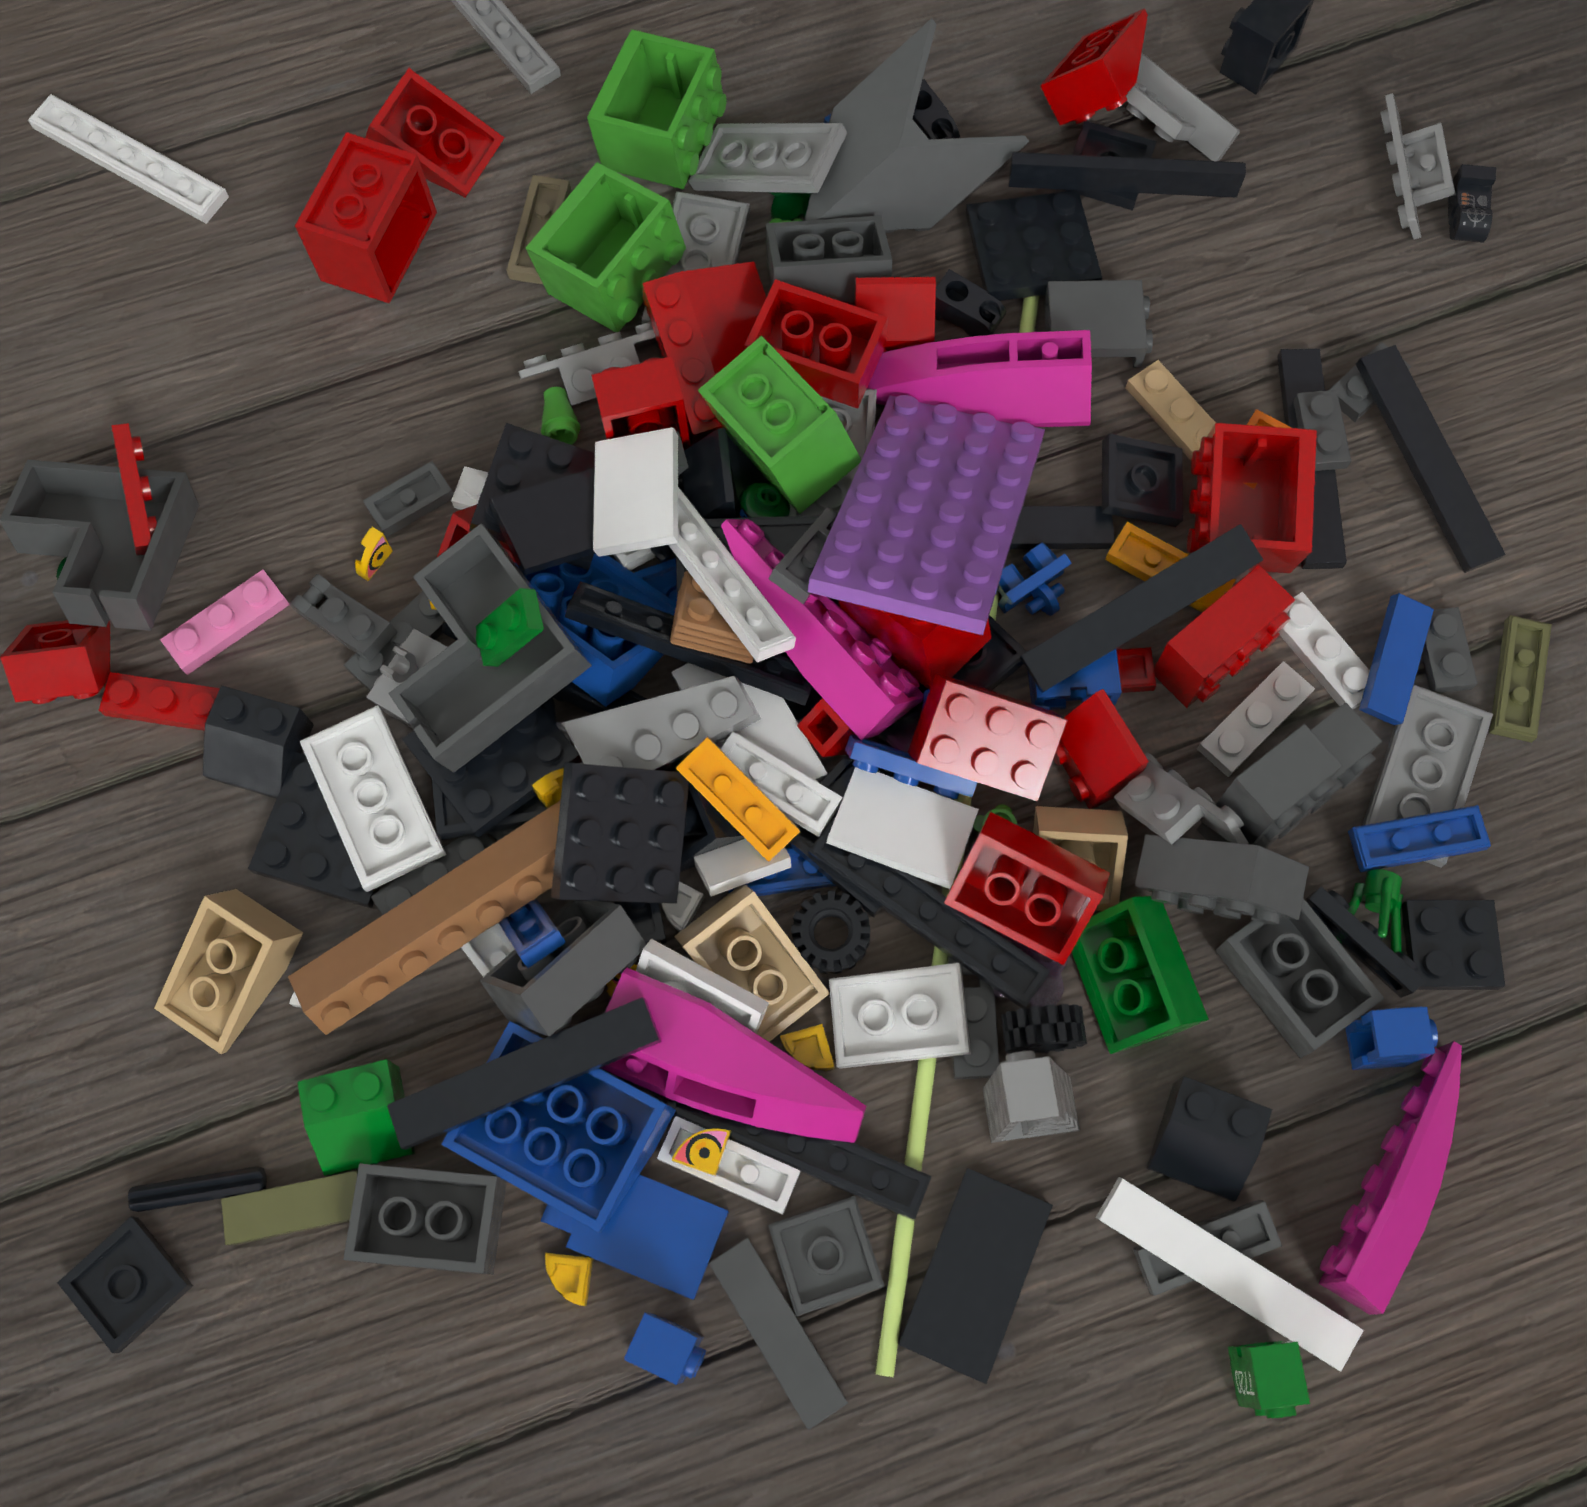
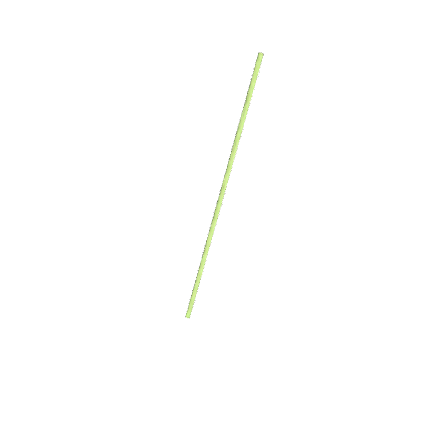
M1039 296L1023 298L1019 333L1035 332ZM998 590L996 591L989 614L995 621L999 599ZM959 794L958 799L954 800L971 806L972 797ZM964 853L960 861L955 879L963 866ZM942 886L941 894L947 897L950 889ZM934 946L932 966L948 964L947 954ZM937 1058L918 1060L904 1165L918 1171H922ZM897 1214L875 1372L877 1375L894 1377L915 1223V1221Z

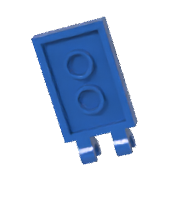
M639 1174L602 1233H598L548 1204L541 1221L571 1233L566 1245L567 1248L695 1300L729 1211Z

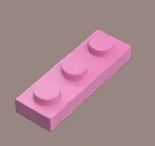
M263 569L160 640L179 667L188 675L289 606V603Z

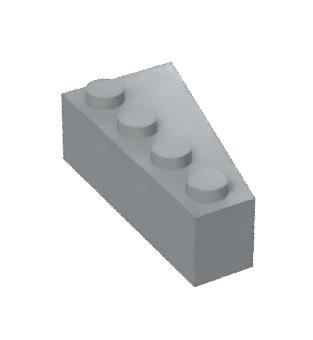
M735 676L563 722V725L584 764L669 771L676 767L707 736L717 744L728 738L732 731L737 733L757 722L761 717L742 682Z
M1021 1051L1006 1055V1061L998 1065L983 1087L991 1143L1080 1131L1071 1078L1050 1057L1036 1058L1035 1051Z

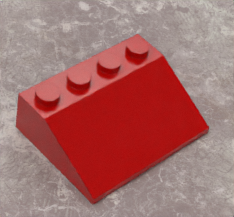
M754 261L680 271L642 283L643 301L662 357L673 356L684 398L688 432L692 445L716 429L723 428L698 390L745 350L744 344L766 300Z

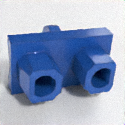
M1042 542L1023 557L1025 563L1034 573L1032 576L1025 580L1013 563L1003 568L997 590L1002 596L998 606L1004 614L1030 596H1033L1034 599L1027 603L1025 607L1031 615L1040 609L1049 616L1059 611L1060 606L1057 598L1065 593V589L1059 582L1051 588L1047 585L1064 573L1063 570L1070 566L1072 562L1065 553L1057 558Z

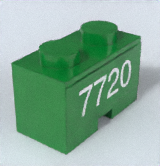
M1268 1341L1228 1347L1230 1366L1239 1406L1254 1409L1255 1416L1283 1418L1297 1415L1295 1406L1310 1404L1298 1341Z

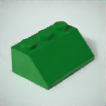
M1151 896L1131 897L1090 918L1074 946L1072 954L1110 1054L1174 1035L1209 1020L1163 903L1151 900Z

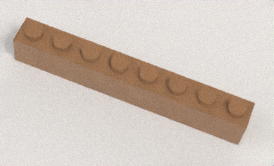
M561 800L288 976L303 1012L327 1035L552 888Z

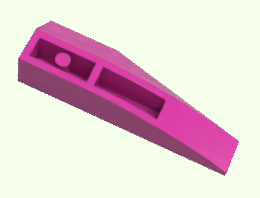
M1090 330L973 336L883 352L867 389H877L876 404L886 405L890 395L896 397L909 395L916 398L918 402L929 405H951L959 412L973 415L988 413L994 416L997 421L1009 424L1027 422L1034 427L1090 426L1092 380Z
M726 519L722 523L721 527L734 560L737 561L796 637L794 648L785 652L804 678L860 740L878 736L923 701L924 694L918 689L920 684L916 677L908 670L900 669L890 658L892 656L890 649L879 639L872 638L829 597L812 593L808 600L802 604L768 579L773 569L785 555L764 537V532L757 524L749 519Z
M626 967L605 1013L641 997L645 998L662 1042L603 1066L601 1069L673 1101L716 1116L760 1128L805 1137L855 1143L863 1121L866 1105L709 1002Z
M1455 1041L1445 1044L1438 1049L1435 1047V1054L1424 1059L1421 1071L1425 1072V1075L1419 1087L1413 1086L1406 1094L1401 1105V1109L1406 1112L1399 1126L1393 1125L1385 1135L1381 1148L1386 1152L1379 1166L1374 1164L1370 1167L1361 1184V1188L1365 1190V1193L1359 1205L1353 1204L1342 1220L1340 1228L1345 1231L1337 1247L1332 1245L1328 1249L1320 1264V1270L1324 1274L1319 1284L1367 1314H1384L1425 1231L1441 1187L1453 1139L1460 1089L1462 1045Z

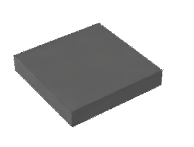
M855 1196L768 1225L796 1317L884 1287Z

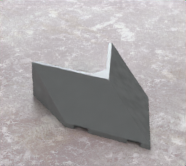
M932 18L833 108L829 123H842L847 131V135L819 192L810 193L809 205L804 221L881 216L885 233H893L895 230L904 229L928 231L1002 170L1012 160L1013 152H1020L1029 142L1025 135L929 140L912 118L937 25Z

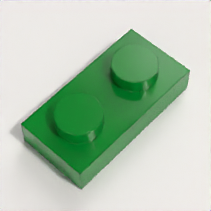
M518 589L475 626L476 643L480 648L483 666L499 667L544 630L535 589Z

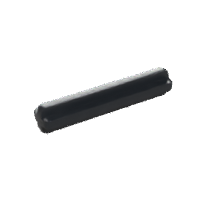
M255 1166L133 1186L128 1191V1205L131 1211L142 1212L265 1190L267 1186L266 1172L264 1168Z

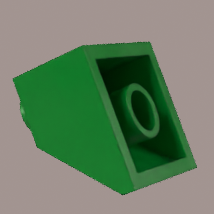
M388 1059L297 1082L304 1127L324 1176L328 1177L358 1169L359 1163L375 1165L415 1154L414 1147L407 1150L400 1148L387 1107L388 1104L405 1097L400 1067Z

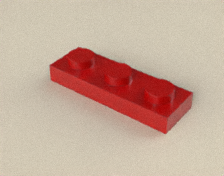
M129 423L111 425L136 556L145 555L157 526L156 516L147 517L144 501L152 500L148 476L139 477L136 461H144L140 436L131 437Z
M110 672L99 711L104 716L205 731V722L220 688Z

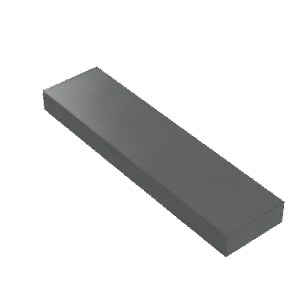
M747 1237L709 1262L710 1267L806 1428L810 1430L848 1404L749 1238Z

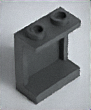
M1142 280L1048 281L1044 299L1045 332L1090 330L1091 357H1132L1133 368L1142 367L1145 355L1150 354L1153 347L1152 330H1146L1145 321L1148 320L1150 314L1149 296H1143Z

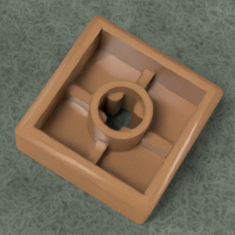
M685 571L680 590L678 591L670 642L673 645L744 663H752L753 656L691 574Z

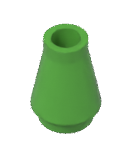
M561 387L548 388L543 394L544 408L541 434L571 445L578 438L580 424L567 398L566 390Z

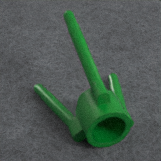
M1370 870L1366 873L1364 883H1355L1348 911L1355 915L1361 901H1365L1366 909L1379 913L1378 936L1381 938L1387 936L1389 917H1391V950L1394 953L1397 951L1402 952L1401 905L1403 895L1400 894L1402 878L1391 871Z

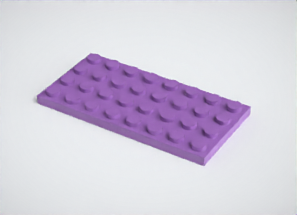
M890 395L811 573L808 592L983 635L1041 448L1045 429L1034 427L1027 422L1009 424L997 421L994 416L988 413L973 415L959 412L955 407L948 404L929 405L918 402L916 398L909 395L897 397Z

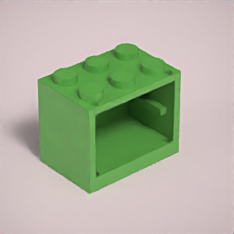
M631 29L587 116L602 165L618 173L684 189L690 175L693 176L697 171L699 156L703 147L708 146L711 141L713 126L717 117H721L726 108L727 98L722 91L721 68L717 65L715 49Z
M596 162L525 249L549 295L610 330L619 332L627 322L634 318L638 308L644 302L642 283L664 277L669 269L681 260L686 246L670 200Z
M762 336L698 390L721 426L726 428L729 438L799 514L819 499L862 460L837 413Z

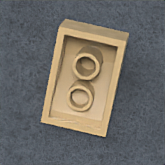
M745 884L734 889L674 936L695 963L769 1002L757 1032L759 1036L768 1042L830 994L755 892Z
M237 889L204 896L154 1009L220 1054L226 1053L287 970L303 932Z

